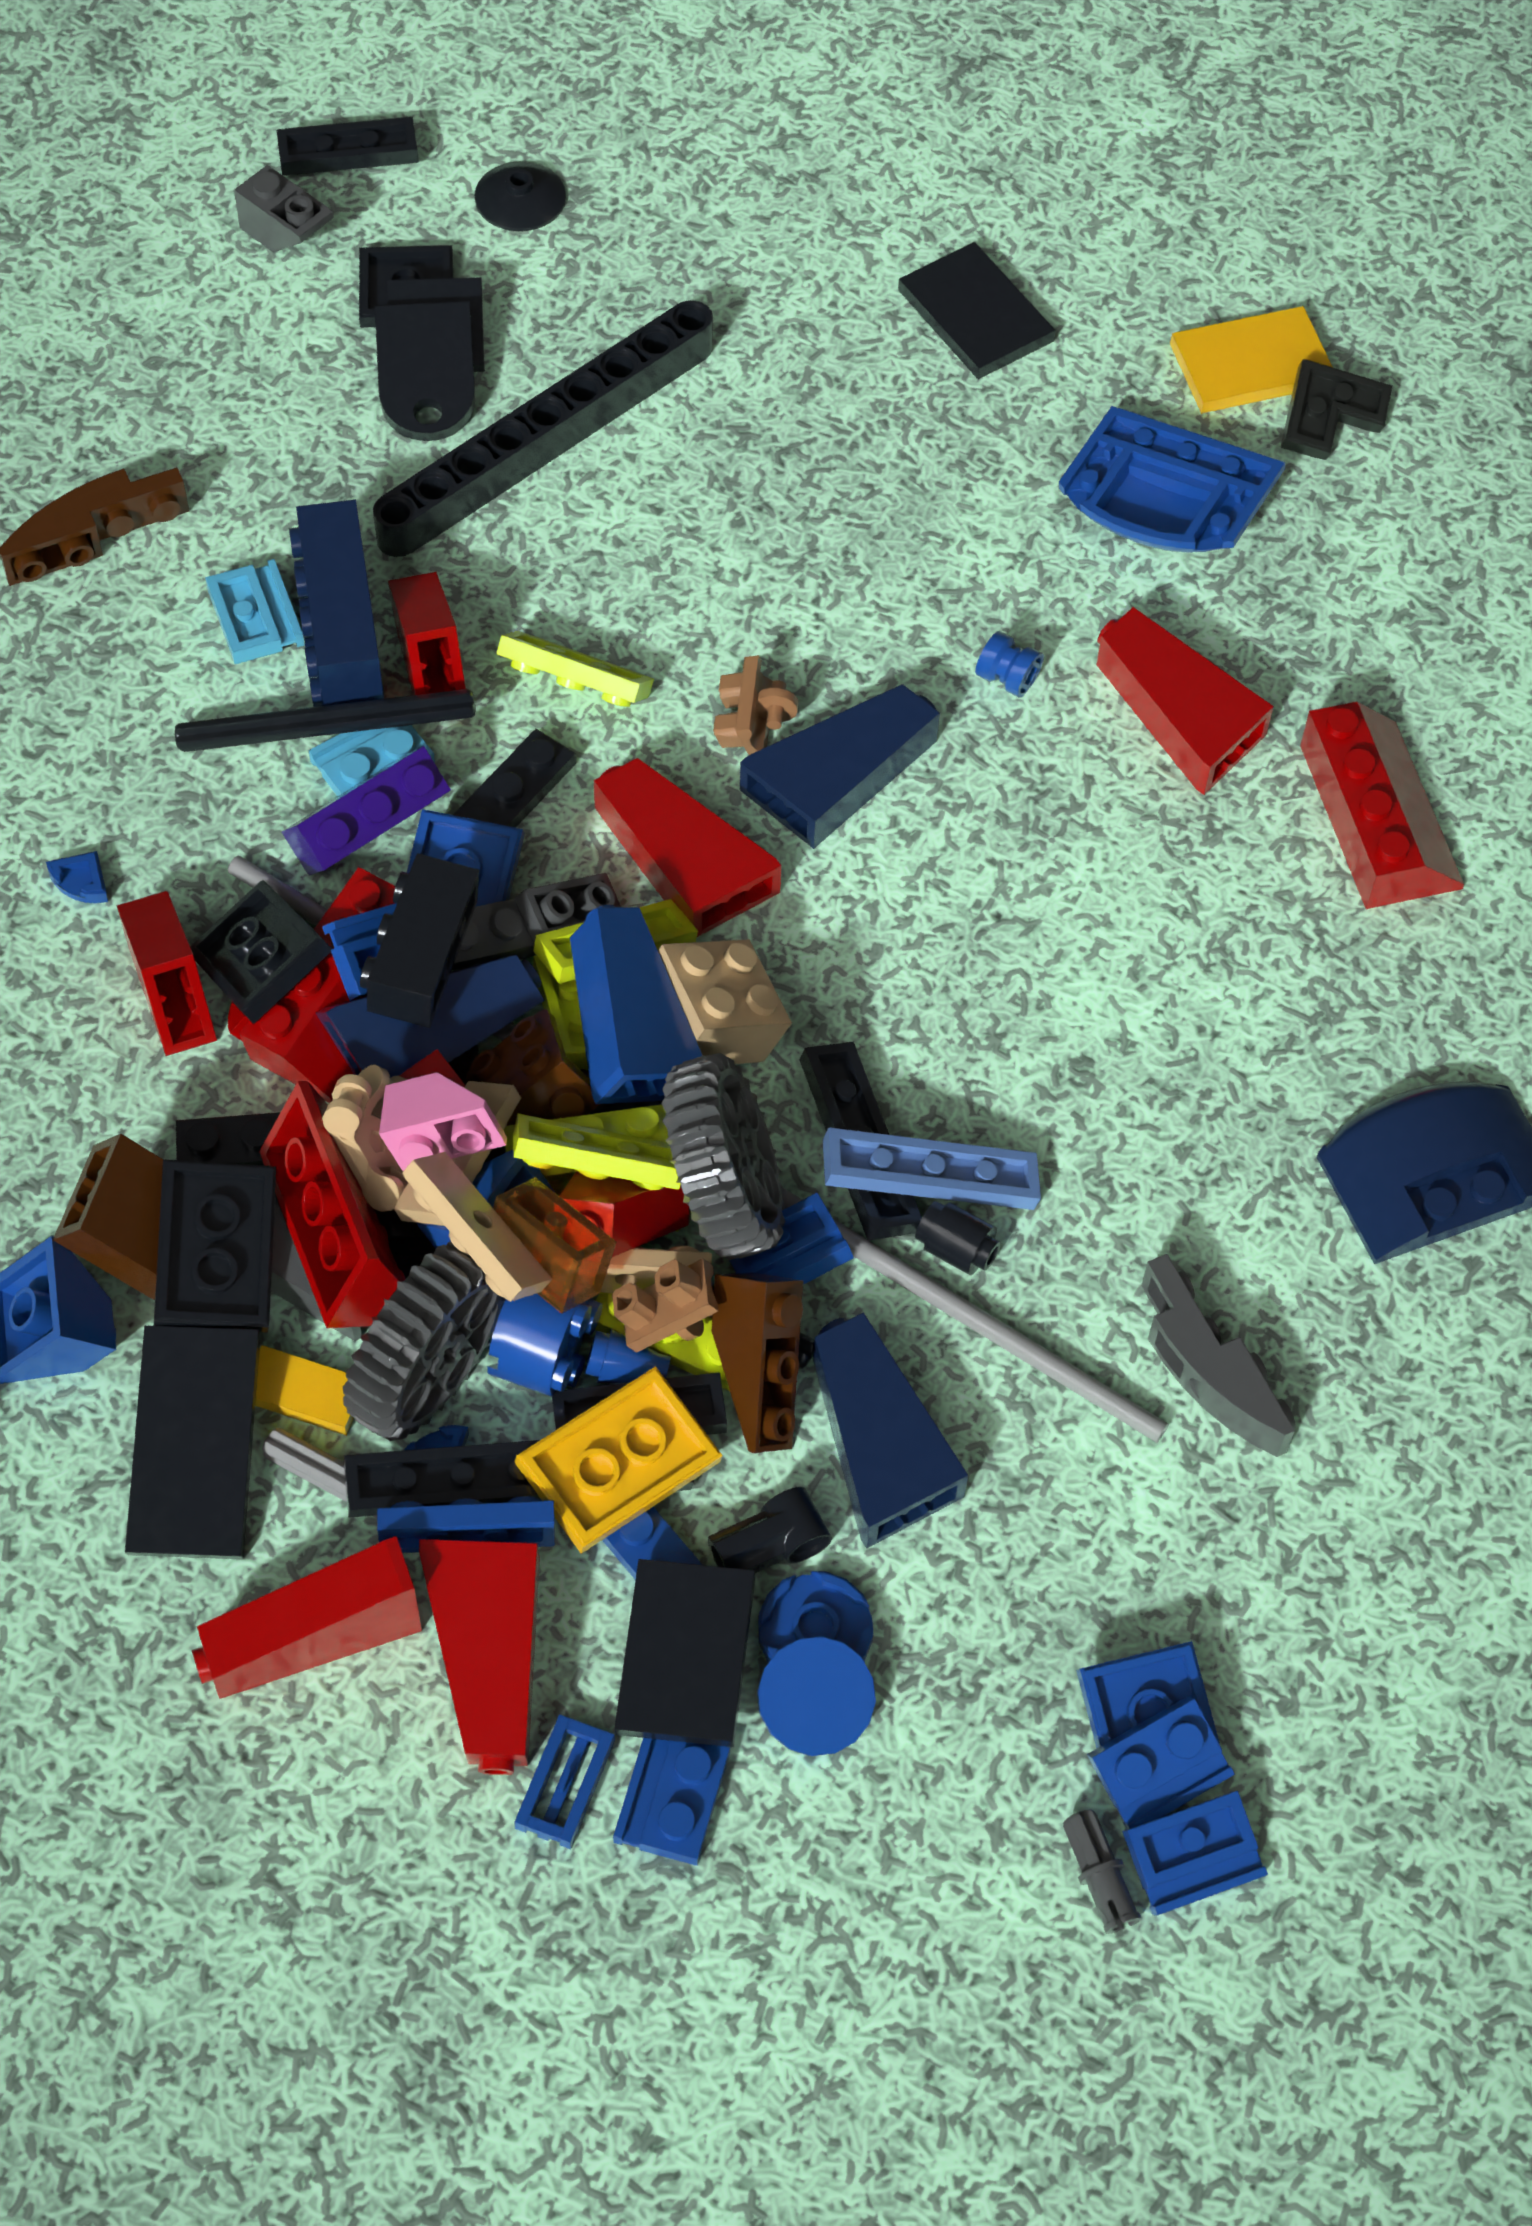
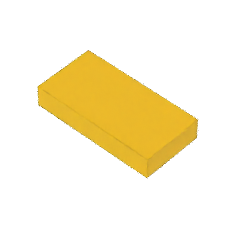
M264 1345L261 1346L255 1406L346 1436L354 1420V1417L347 1413V1408L343 1403V1397L345 1396L343 1386L348 1381L346 1372Z

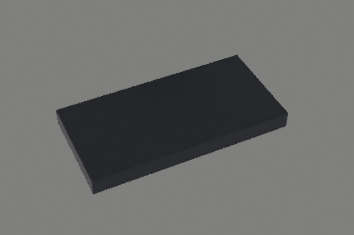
M144 1325L125 1553L127 1555L244 1559L261 1338L259 1330Z

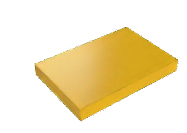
M1304 306L1179 331L1171 335L1170 346L1201 414L1292 395L1297 369L1302 359L1333 368Z
M655 1366L516 1455L514 1463L542 1501H554V1518L582 1554L720 1463L723 1455Z

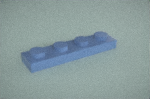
M828 1128L823 1138L825 1186L1034 1210L1041 1200L1037 1153L837 1128Z

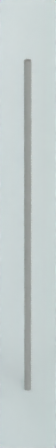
M240 855L236 856L228 867L229 874L252 888L264 880L301 918L314 926L319 923L328 910ZM511 1022L492 1035L503 1041L511 1034L516 1024ZM786 1189L782 1193V1200L786 1208L802 1200ZM834 1219L843 1238L847 1241L853 1256L1156 1443L1159 1442L1166 1432L1169 1424L886 1250L871 1241H867L866 1238Z

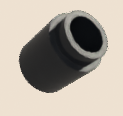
M934 1201L924 1213L915 1233V1239L924 1244L926 1252L968 1275H973L978 1268L986 1271L993 1263L1001 1246V1242L995 1239L997 1227L951 1202L943 1205L938 1201Z

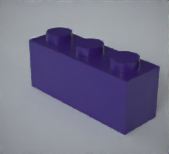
M422 746L400 757L283 830L282 834L306 873L310 876L331 867L445 795L451 789L426 748Z

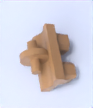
M759 655L744 657L743 672L720 676L719 693L721 701L726 709L738 707V711L715 716L713 728L714 735L722 748L744 747L748 755L767 747L769 728L773 730L780 729L782 722L796 717L799 707L798 698L794 693L786 690L785 682L780 680L772 681L761 673L762 660Z
M704 1258L689 1266H685L674 1259L659 1267L658 1272L654 1275V1284L641 1289L629 1282L614 1290L612 1294L614 1316L625 1326L626 1346L637 1353L675 1333L687 1341L701 1336L704 1332L703 1319L718 1312V1303L711 1286V1278L714 1274L713 1265Z

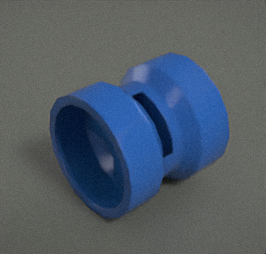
M997 631L983 648L975 673L988 682L999 679L1004 684L1007 692L1022 698L1037 679L1043 664L1044 655L1032 647H1016L1013 637L1002 631Z

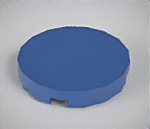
M811 1571V1575H801L798 1577L795 1574L783 1579L767 1594L758 1616L759 1645L767 1662H769L778 1650L798 1639L822 1636L845 1643L860 1655L865 1662L873 1642V1622L869 1611L870 1607L864 1594L843 1577L827 1571Z
M822 1636L798 1639L778 1650L763 1669L757 1689L759 1715L770 1735L789 1750L808 1756L835 1754L855 1743L870 1724L876 1703L873 1677L863 1658L845 1643Z

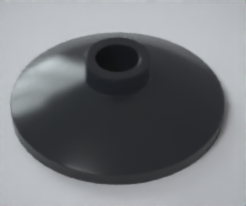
M510 162L499 165L488 171L479 180L475 189V204L480 215L490 224L509 231H531L548 225L560 215L566 202L565 187L558 175L549 168L532 162Z

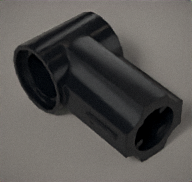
M794 1487L779 1493L767 1501L760 1513L708 1536V1545L717 1567L755 1570V1573L785 1559L788 1563L794 1564L813 1557L823 1551L833 1538L805 1487Z

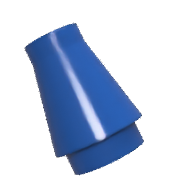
M613 1329L610 1330L609 1334L596 1330L585 1374L598 1377L597 1383L621 1384L632 1382L656 1366L663 1377L666 1378L671 1356L661 1354L649 1347L636 1353L626 1346L625 1335Z

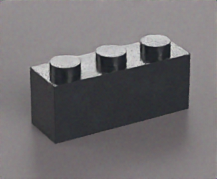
M417 853L410 872L402 871L400 873L393 895V902L397 903L393 915L384 914L377 934V945H381L376 957L370 955L367 957L361 973L360 987L367 989L368 1012L427 1028L431 1027L478 901V869Z

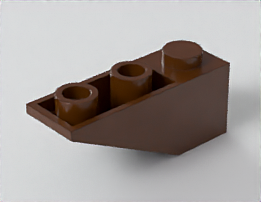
M753 1272L715 1274L714 1296L718 1303V1312L712 1314L711 1331L748 1451L761 1453L792 1449L793 1432L795 1429L796 1384L799 1371L800 1324L803 1314V1280Z

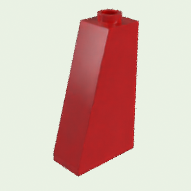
M1132 607L1119 620L1115 618L1110 620L1101 630L1097 639L1100 646L1096 665L1195 789L1203 795L1267 735L1274 708L1273 705L1136 608Z
M639 758L622 766H613L594 780L596 811L662 899H671L698 930L697 937L780 893L782 865L774 856Z
M397 1536L381 1541L198 1625L197 1630L202 1647L191 1651L201 1683L213 1681L219 1699L421 1632L422 1627L415 1588Z
M419 1539V1555L468 1764H479L478 1772L482 1774H514V1766H528L540 1566L538 1544Z

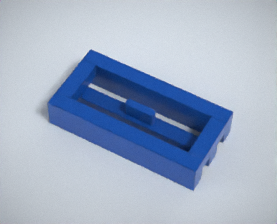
M559 1714L515 1819V1829L525 1833L527 1831L537 1834L538 1838L547 1841L552 1839L559 1842L560 1846L571 1849L614 1745L615 1735ZM567 1734L576 1736L577 1739L544 1819L533 1817ZM589 1742H593L598 1745L564 1828L555 1825Z

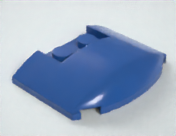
M1111 406L1060 479L1059 489L1064 495H1068L1074 505L1087 517L1120 537L1167 551L1207 552L1234 548L1284 472L1285 462Z

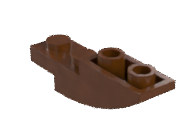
M176 467L130 482L123 468L83 484L49 503L15 530L0 547V558L9 586L21 582L36 581L46 574L70 566H82L92 559L103 556L100 540L109 537H121L128 534L131 530L156 522H167L180 514L189 512L184 481L178 468Z

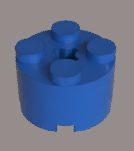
M552 1277L553 1279L540 1293L512 1302L507 1299L505 1300L493 1332L488 1354L499 1358L497 1364L487 1366L488 1374L551 1397H553L555 1391L563 1392L566 1386L572 1388L576 1386L585 1364V1356L578 1354L585 1333L590 1335L594 1333L603 1307L602 1303L592 1300L591 1290Z

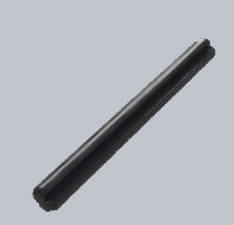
M460 689L178 723L175 726V742L178 749L183 752L465 719L475 716L476 704L471 690Z

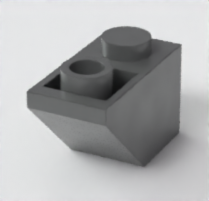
M269 165L263 167L234 189L240 229L273 253L302 243L334 218L331 209Z

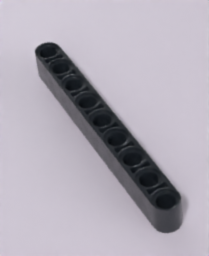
M695 300L684 301L675 305L381 496L373 507L376 540L379 549L386 555L393 557H402L413 553L706 360L711 355L713 349V315L711 309L706 304Z

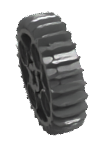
M721 1053L697 1057L673 1066L671 1072H668L665 1078L666 1083L662 1089L665 1098L661 1104L666 1112V1116L662 1121L668 1131V1138L665 1141L671 1149L673 1159L670 1162L674 1164L678 1176L676 1183H680L684 1193L683 1203H688L691 1210V1221L698 1223L699 1234L707 1239L708 1247L715 1250V1253L720 1257H725L728 1260L745 1258L777 1246L784 1233L782 1227L786 1222L782 1210L786 1209L782 1200V1193L785 1190L780 1183L779 1177L782 1171L777 1166L775 1157L777 1151L772 1146L770 1139L771 1131H768L764 1121L765 1112H761L759 1109L757 1095L751 1092L749 1079L743 1077L742 1069L735 1065L734 1060Z
M448 1242L447 1245L438 1246L434 1254H425L421 1265L412 1266L409 1276L403 1282H397L396 1291L389 1299H384L385 1305L379 1314L371 1317L374 1322L368 1332L360 1336L363 1342L359 1350L352 1354L354 1364L346 1371L348 1381L343 1386V1393L345 1395L343 1403L347 1408V1413L371 1432L389 1441L405 1439L409 1434L417 1433L421 1425L430 1423L433 1414L437 1410L443 1411L446 1401L451 1396L456 1395V1390L464 1380H468V1374L474 1365L480 1363L478 1359L483 1350L490 1345L489 1339L494 1332L499 1314L506 1298L497 1295L490 1289L485 1280L486 1274L471 1256L458 1250L452 1242Z

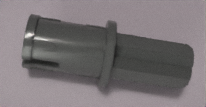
M1090 1809L1071 1815L1063 1822V1828L1082 1871V1874L1078 1876L1081 1885H1088L1104 1924L1105 1933L1111 1934L1125 1929L1123 1923L1128 1922L1129 1926L1135 1925L1142 1918L1136 1910L1120 1872L1125 1867L1122 1859H1115L1096 1813Z

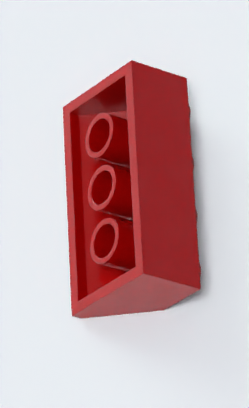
M1358 701L1309 711L1300 747L1365 908L1370 909L1463 889L1464 882L1397 723Z
M358 867L316 925L314 931L334 949L330 934L325 935L322 927L336 920L395 904L393 902L395 886ZM331 952L255 1024L248 1020L239 1033L250 1060L295 1085L297 1081H308L328 1103L333 1101L332 1093L337 1080L344 1075H354L316 1015V1012L324 1007L349 1001Z
M297 1081L259 1153L264 1166H276L275 1195L326 1328L371 1326L374 1322L371 1317L379 1314L385 1305L384 1299H389L397 1289V1282H403L405 1275L397 1266L389 1246L386 1228L381 1225L375 1209L367 1203L356 1177L335 1140L323 1125L322 1118L328 1104L308 1081Z

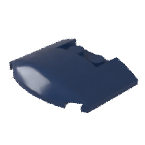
M1448 1082L1423 1086L1396 1094L1366 1108L1348 1120L1337 1131L1328 1146L1323 1145L1316 1157L1374 1264L1532 1208V1126L1510 1088L1504 1085H1490L1480 1082Z

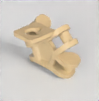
M370 1065L362 1070L359 1075L348 1074L337 1080L332 1093L333 1101L328 1104L322 1120L324 1127L335 1140L361 1186L367 1203L373 1209L381 1212L393 1211L408 1182L402 1174V1169L379 1135L385 1085L407 1079L400 1076L390 1078L386 1069L377 1065Z

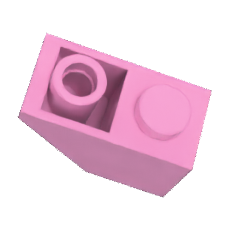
M437 1072L385 1085L379 1135L402 1171L414 1159L446 1152L453 1159L507 1145V1136L485 1099Z

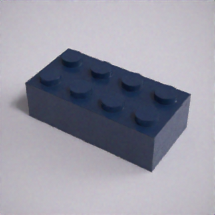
M356 499L296 506L299 527L289 528L293 558L303 557V559L294 560V572L298 598L308 596V598L299 599V610L303 637H309L304 638L313 707L384 699Z

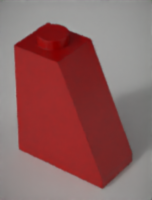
M437 572L388 580L394 622L413 695L466 689L456 624Z
M168 891L116 905L126 941L165 1056L217 1041L195 959Z
M575 1172L558 1197L556 1252L612 1258L688 1226L691 1210L688 1203H683L684 1193L681 1186L679 1190L667 1187L660 1190H648L637 1186L631 1180L611 1176L607 1179L599 1180Z

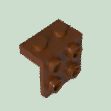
M547 1009L539 1011L533 1017L529 1016L522 1019L506 1039L492 1050L488 1049L480 1053L473 1060L469 1071L466 1073L467 1083L468 1081L514 1085L521 1099L509 1118L507 1126L515 1125L517 1114L553 1120L588 1115L600 1105L595 1104L592 1097L590 1079L566 1057L555 1017Z

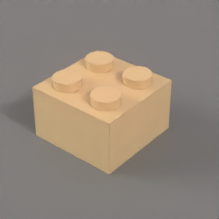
M750 939L662 944L658 952L702 1055L721 1053L734 1060L735 1064L765 1061L792 1022Z

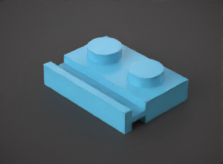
M275 559L268 560V565L255 569L253 565L205 577L207 590L234 664L282 652V647L296 643L297 647L304 646L303 633Z
M412 725L340 733L308 750L310 762L319 769L322 777L337 796L405 754L422 746L426 748L435 763L433 751Z

